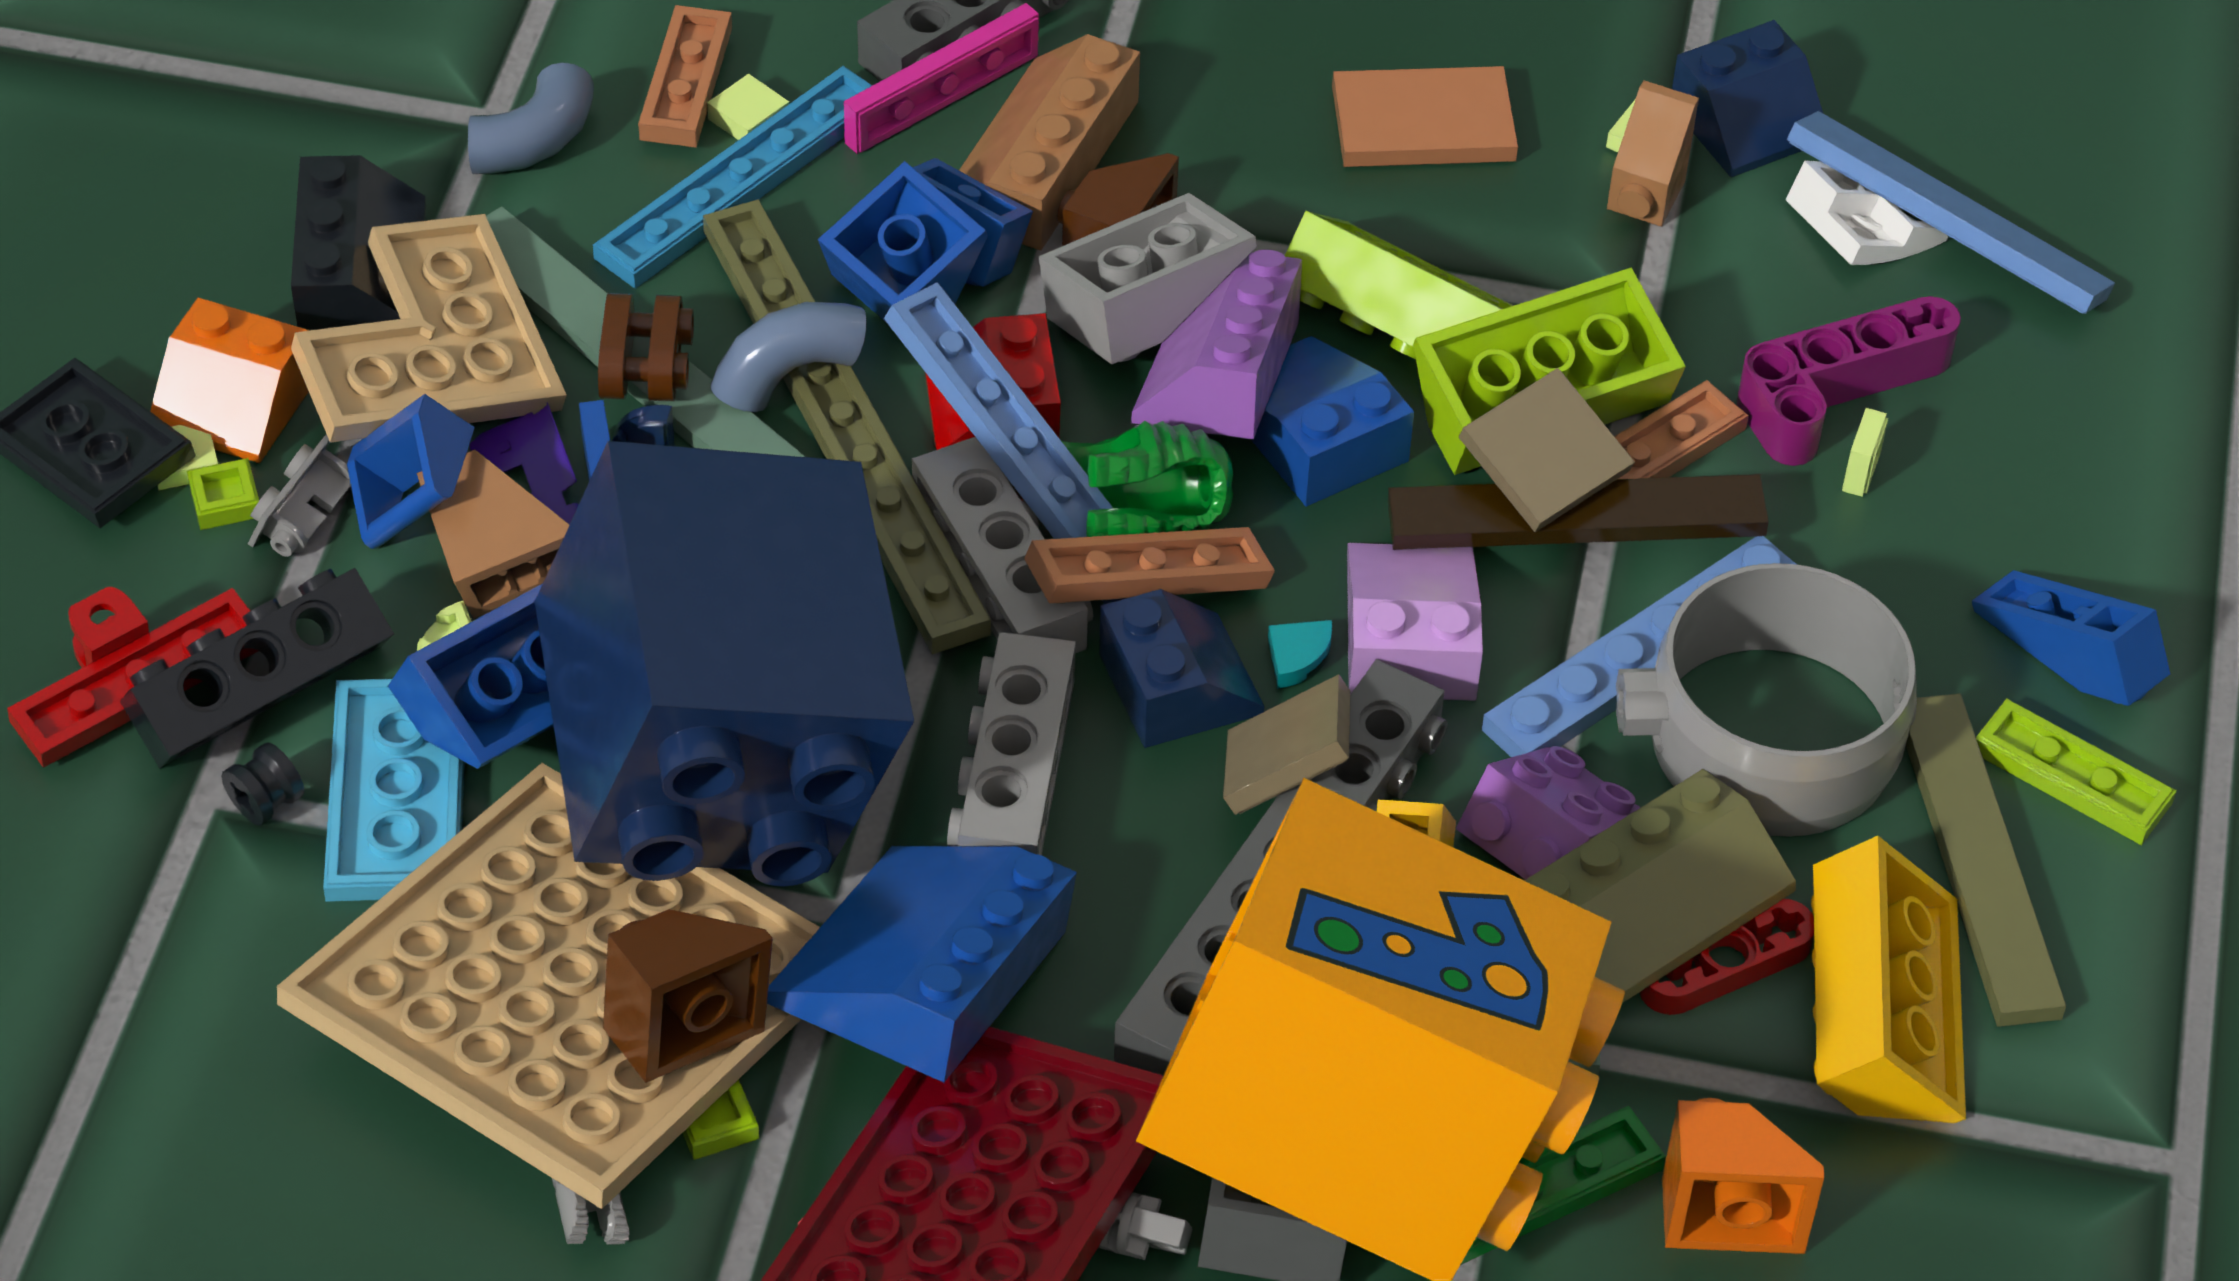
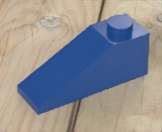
M2015 570L1972 600L1974 612L2080 692L2110 700L2117 704L2130 706L2132 703L2142 699L2149 690L2171 674L2156 609Z

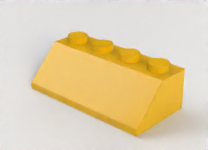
M1877 835L1813 864L1814 894L1811 898V907L1814 914L1812 962L1815 968L1813 1018L1816 1024V1059L1813 1068L1817 1085L1826 1094L1833 1096L1858 1116L1957 1123L1966 1119L1957 898Z

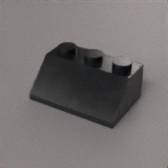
M360 155L300 157L291 291L297 327L310 331L400 319L369 248L368 240L372 227L425 221V195Z

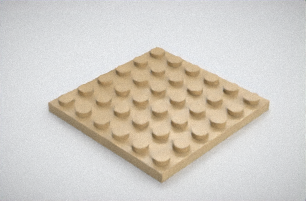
M541 763L277 985V1005L584 1199L603 1209L801 1020L767 1004L764 1032L645 1083L603 1029L608 934L620 930L630 922L644 920L668 909L766 929L773 938L769 976L770 985L820 927L721 868L696 867L687 874L673 879L649 881L631 876L625 871L623 864L574 862L562 777L559 772Z

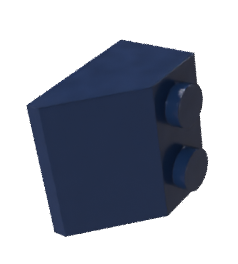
M1775 20L1677 55L1672 89L1699 98L1693 134L1730 177L1802 151L1787 140L1794 123L1817 111L1821 113L1823 111L1806 55Z
M1162 589L1101 605L1099 655L1144 748L1250 719L1264 712L1265 706L1218 613Z

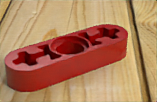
M1782 899L1666 975L1671 981L1683 978L1682 987L1677 988L1671 981L1659 983V980L1640 991V996L1644 1003L1656 1012L1667 1015L1681 1014L1798 964L1810 953L1814 938V916L1800 902ZM1773 926H1778L1783 931L1771 935ZM1794 930L1796 932L1795 938L1790 939L1789 936L1786 933H1784ZM1764 943L1763 951L1761 952L1759 945ZM1717 947H1732L1742 953L1746 961L1736 967H1725L1717 964L1711 958L1709 952ZM1692 961H1695L1696 968L1691 970Z

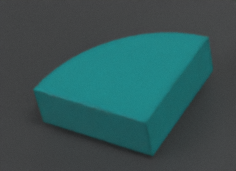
M1331 620L1269 625L1268 644L1277 689L1301 683L1307 679V673L1315 669L1324 658H1327L1331 647Z

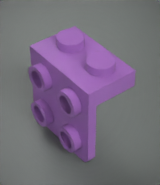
M1552 746L1488 764L1456 830L1526 880L1640 807L1635 804V797L1627 789L1615 783L1604 782L1585 769V762L1579 755L1569 749Z

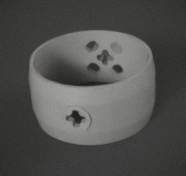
M1771 563L1746 566L1723 573L1704 583L1692 592L1677 610L1661 641L1655 668L1619 669L1616 682V716L1619 732H1623V736H1652V743L1659 765L1673 787L1701 769L1706 770L1748 799L1769 836L1791 837L1821 833L1850 822L1871 807L1880 797L1899 767L1910 726L1913 725L1917 705L1916 669L1913 650L1905 630L1893 613L1878 598L1854 582L1822 569L1796 564ZM1748 650L1789 652L1830 666L1854 682L1872 701L1884 724L1864 738L1836 748L1816 751H1791L1771 748L1734 735L1708 718L1687 695L1680 679L1702 663L1729 653Z

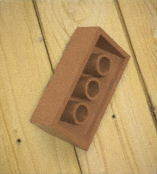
M1087 34L1035 58L959 169L964 174L1033 211L1022 242L1023 245L1042 251L1059 224L1057 214L1064 195L1068 190L1075 191L1087 173L1096 168L1137 105L1140 51Z

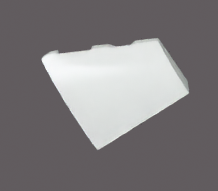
M1804 161L1786 198V201L1850 265H1870L1906 258L1945 242L1948 238V235L1924 221H1916L1902 212L1900 207L1821 161Z

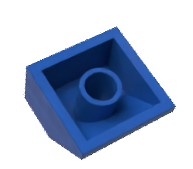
M904 161L817 240L831 275L885 321L884 317L893 304L937 282L952 302L956 304L988 235L983 227Z

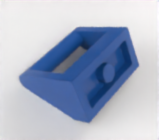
M423 394L370 433L366 438L356 443L350 453L347 462L361 538L369 548L377 549L450 498L454 493L475 427L426 394ZM422 471L425 484L401 500L403 493L419 482L416 473Z

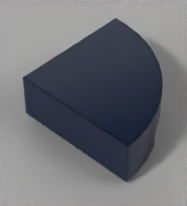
M649 405L630 411L619 421L612 441L675 446L672 406Z

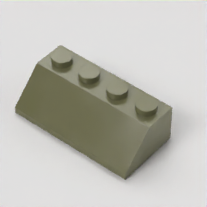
M1701 769L1591 838L1588 842L1583 843L1524 880L1612 922L1595 977L1625 990L1623 1002L1796 891L1795 878L1748 799L1704 769Z

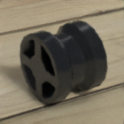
M270 742L263 743L256 748L252 754V760L245 765L233 764L224 770L221 775L223 786L233 804L245 818L255 825H263L273 817L274 808L281 803H294L303 797L305 793L304 784L293 763L277 746Z

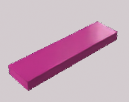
M1025 3L845 100V144L856 154H859L1037 57L1039 13Z

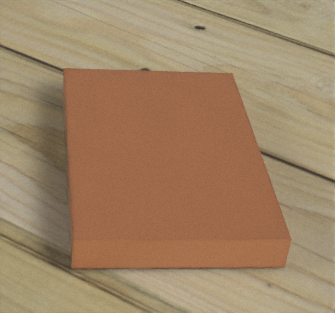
M1504 66L1333 71L1332 90L1343 167L1513 162L1517 159L1518 144Z

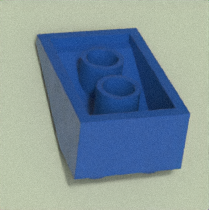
M1310 336L1289 346L1255 437L1251 440L1305 507L1408 462L1414 411L1380 371Z

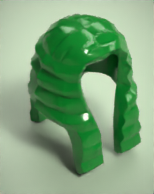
M1143 421L1141 424L1130 428L1118 436L1096 444L1062 441L1088 475L1089 486L1097 487L1113 507L1111 509L1088 510L1086 537L1207 530L1210 525L1220 522L1229 513L1233 497L1231 487L1233 468L1231 459L1222 444L1209 439L1202 429L1190 431L1184 424L1171 426L1161 421L1153 425Z

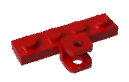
M106 587L70 606L68 611L70 627L74 633V654L82 668L8 707L9 722L44 768L131 721L120 701L134 687L130 680L132 675L161 659H165L169 668L191 656L186 648L188 645L216 629L221 628L225 637L246 627L247 625L242 617L250 612V609L236 591L231 588L149 632L148 621L132 600L121 590L115 587ZM99 610H109L115 614L107 617L106 620L99 624L91 620V616ZM251 648L242 649L240 651V661L258 652V650ZM187 679L184 681L183 690L186 691L203 681Z

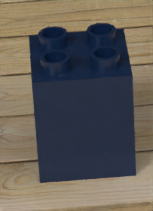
M607 441L535 600L574 862L623 864L625 871L631 876L649 881L673 879L687 874L696 867L752 870L757 880L773 886L798 885L811 881L823 873H828L914 723L862 463L858 461Z

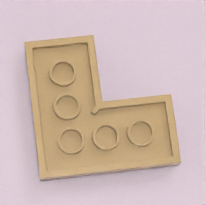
M485 214L372 227L368 245L400 319L295 332L291 350L330 443L366 438L370 433L423 394L428 395L468 423L519 417L530 412L536 414L547 405V402L551 412L562 411L567 396Z

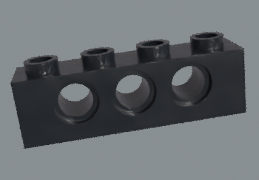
M356 568L336 577L332 569L325 570L298 587L302 594L298 599L281 607L278 600L274 598L242 617L247 625L246 627L225 637L221 628L216 629L188 645L186 648L191 656L169 668L165 659H161L130 677L134 687L126 693L120 703L159 769L381 648L394 635ZM305 618L315 621L323 630L324 643L314 646L301 640L296 631V620ZM247 648L260 651L268 660L269 673L264 676H256L247 672L241 664L240 651ZM187 679H199L208 684L213 693V704L201 707L191 703L184 694V681Z

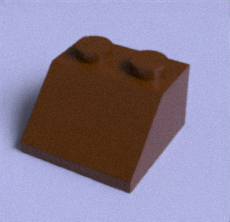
M670 909L644 920L630 922L620 930L608 934L603 1029L645 1083L765 1031L772 936L766 929Z

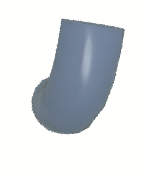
M551 64L544 68L537 76L534 95L525 105L505 113L470 116L468 123V152L472 174H493L525 169L559 153L583 129L593 101L594 82L591 75L584 68L575 64Z
M804 302L768 313L735 338L716 368L711 381L713 394L733 408L750 412L763 411L768 407L773 391L780 380L796 367L812 362L852 366L856 362L864 343L866 333L865 310L860 306L846 303Z

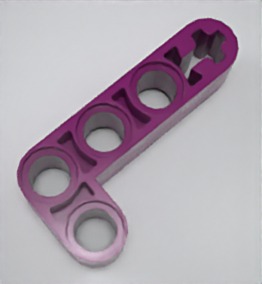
M1933 296L1920 297L1752 346L1745 354L1737 405L1749 415L1748 425L1766 453L1773 460L1791 466L1804 465L1812 461L1817 455L1827 407L1934 377L1945 372L1951 363L1960 325V313L1951 302L1943 298Z

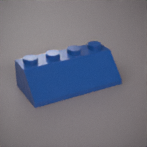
M543 584L409 655L388 685L424 740L477 769L554 727L535 600Z

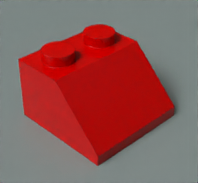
M1046 313L984 318L973 329L1060 439L1061 402ZM925 372L936 450L975 437Z

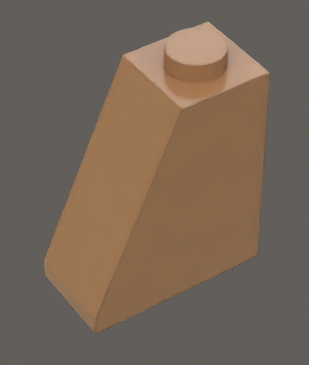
M475 449L466 453L453 495L430 511L452 579L473 619L487 614L543 584L569 527L567 522ZM423 472L416 473L420 485H424Z

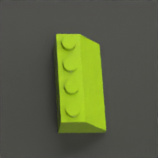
M1305 211L1285 253V257L1302 259L1301 302L1318 309H1322L1324 303L1327 302L1343 310L1339 319L1341 322L1368 335H1372L1376 327L1394 336L1390 347L1414 359L1416 357L1413 343L1416 337L1514 306L1347 221Z
M1632 267L1416 337L1413 343L1428 426L1454 475L1481 466L1459 439L1463 427L1556 368L1561 370L1605 425L1668 404L1686 367Z

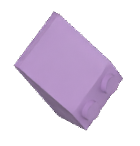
M1348 543V679L1351 693L1374 661L1378 659L1445 690L1444 700L1476 701L1483 645L1481 599L1473 547L1393 550L1392 544Z

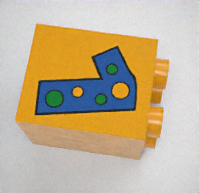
M1303 778L1205 977L1136 1142L1431 1281H1452L1476 1237L1505 1251L1512 1247L1531 1211L1543 1178V1173L1520 1163V1159L1524 1158L1536 1163L1545 1147L1563 1155L1574 1140L1586 1116L1598 1085L1599 1076L1568 1062V1060L1571 1059L1588 1068L1592 1066L1611 1032L1624 999L1625 990L1595 977L1612 922Z

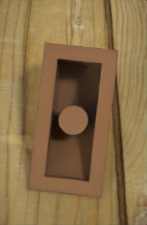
M1643 80L1613 166L1607 209L1662 227L1685 183L1699 101L1698 97Z

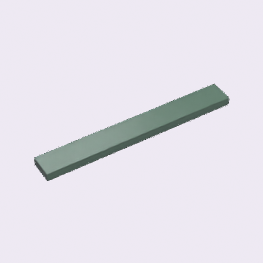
M502 206L488 214L486 218L527 308L598 367L604 310L608 293ZM634 337L632 357L649 356L651 337ZM690 361L687 390L677 389L674 402L649 401L648 382H628L627 392L643 406H672L674 431L694 448L805 457L752 412L733 408L718 399L711 390L712 379Z

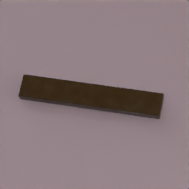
M1760 474L1617 479L1537 532L1532 530L1496 484L1388 488L1387 501L1393 550L1766 536L1769 523Z

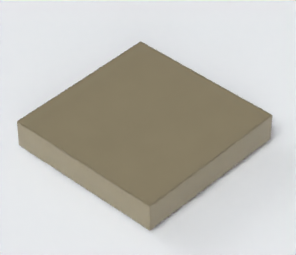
M1556 368L1463 427L1459 435V439L1534 532H1537L1628 473L1635 463L1559 368Z
M1339 674L1228 730L1223 798L1235 815L1241 814L1301 784L1303 778L1309 780L1348 760L1351 691Z

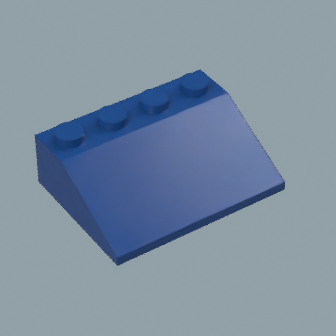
M891 846L768 987L767 1004L944 1083L1065 934L1077 872L1018 846Z

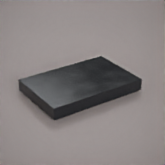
M73 358L0 412V454L98 528H102L196 456L190 440L77 358Z

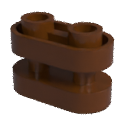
M607 294L598 362V391L600 399L625 400L629 381L648 382L649 401L674 402L677 389L687 390L689 381V353H681L682 345L693 344L694 309L683 308L682 296L656 295L654 313L635 312L633 294ZM634 337H651L648 357H632Z

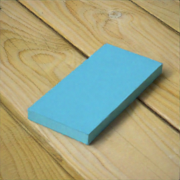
M392 679L336 680L323 885L326 902L381 899L462 830L465 762L422 738L389 689L388 685Z

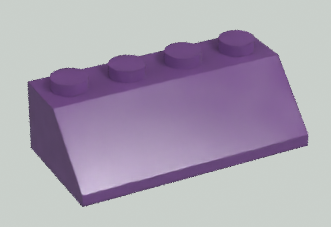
M1258 250L1250 253L1162 342L1133 408L1131 423L1141 424L1143 421H1147L1154 425L1164 421L1171 426L1184 424L1190 431L1202 429L1205 433L1254 439L1299 323L1302 259L1285 257L1282 253L1274 250Z

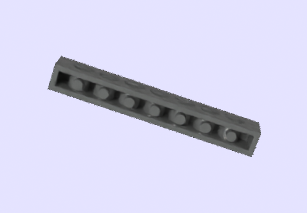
M1376 659L1350 695L1348 760L1309 780L1376 812L1378 799L1391 800L1393 797L1402 799L1412 785L1417 771V762L1424 752L1429 755L1434 754L1445 735L1448 721L1441 717L1445 690ZM1300 784L1277 796L1115 1022L1114 1062L1164 1075L1189 1015L1184 1013L1191 1012L1205 977Z

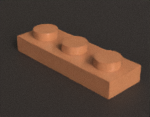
M675 5L638 123L639 140L697 148L708 111L707 102L712 98L731 35V12Z

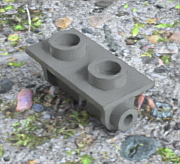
M327 434L315 449H312L307 444L300 448L284 472V475L290 478V480L281 491L271 486L259 500L250 517L258 521V524L248 545L253 547L264 534L271 539V547L282 556L289 557L293 552H302L307 546L308 541L327 517L308 503L313 501L331 513L348 490L351 489L347 468L349 456L345 454L335 456L326 450L330 443Z

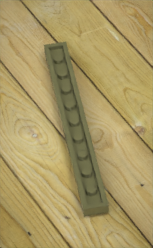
M759 199L703 215L704 233L753 324L768 313L804 302H815ZM812 362L796 367L785 375L783 380L826 459L858 461L862 463L882 563L931 654L991 636V619L852 367L834 363Z

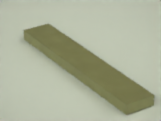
M1961 693L1917 698L1915 720L1913 725L1910 726L1906 748L1954 896L1957 898L1958 908L1996 1025L2001 1027L2062 1020L2066 1004Z

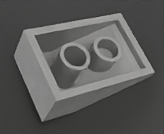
M1184 194L1039 256L1047 318L1110 364L1131 360L1137 357L1140 352L1164 342L1257 247L1256 236L1192 194Z

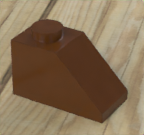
M1166 153L1090 170L1075 191L1068 190L1060 203L1057 221L1063 224L1062 246L1177 198L1179 157Z

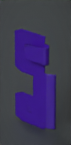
M548 402L536 414L533 415V412H530L487 430L469 444L471 451L475 449L504 473L522 465L532 491L530 494L570 525L579 504L572 503L566 505L562 492L571 487L577 480Z

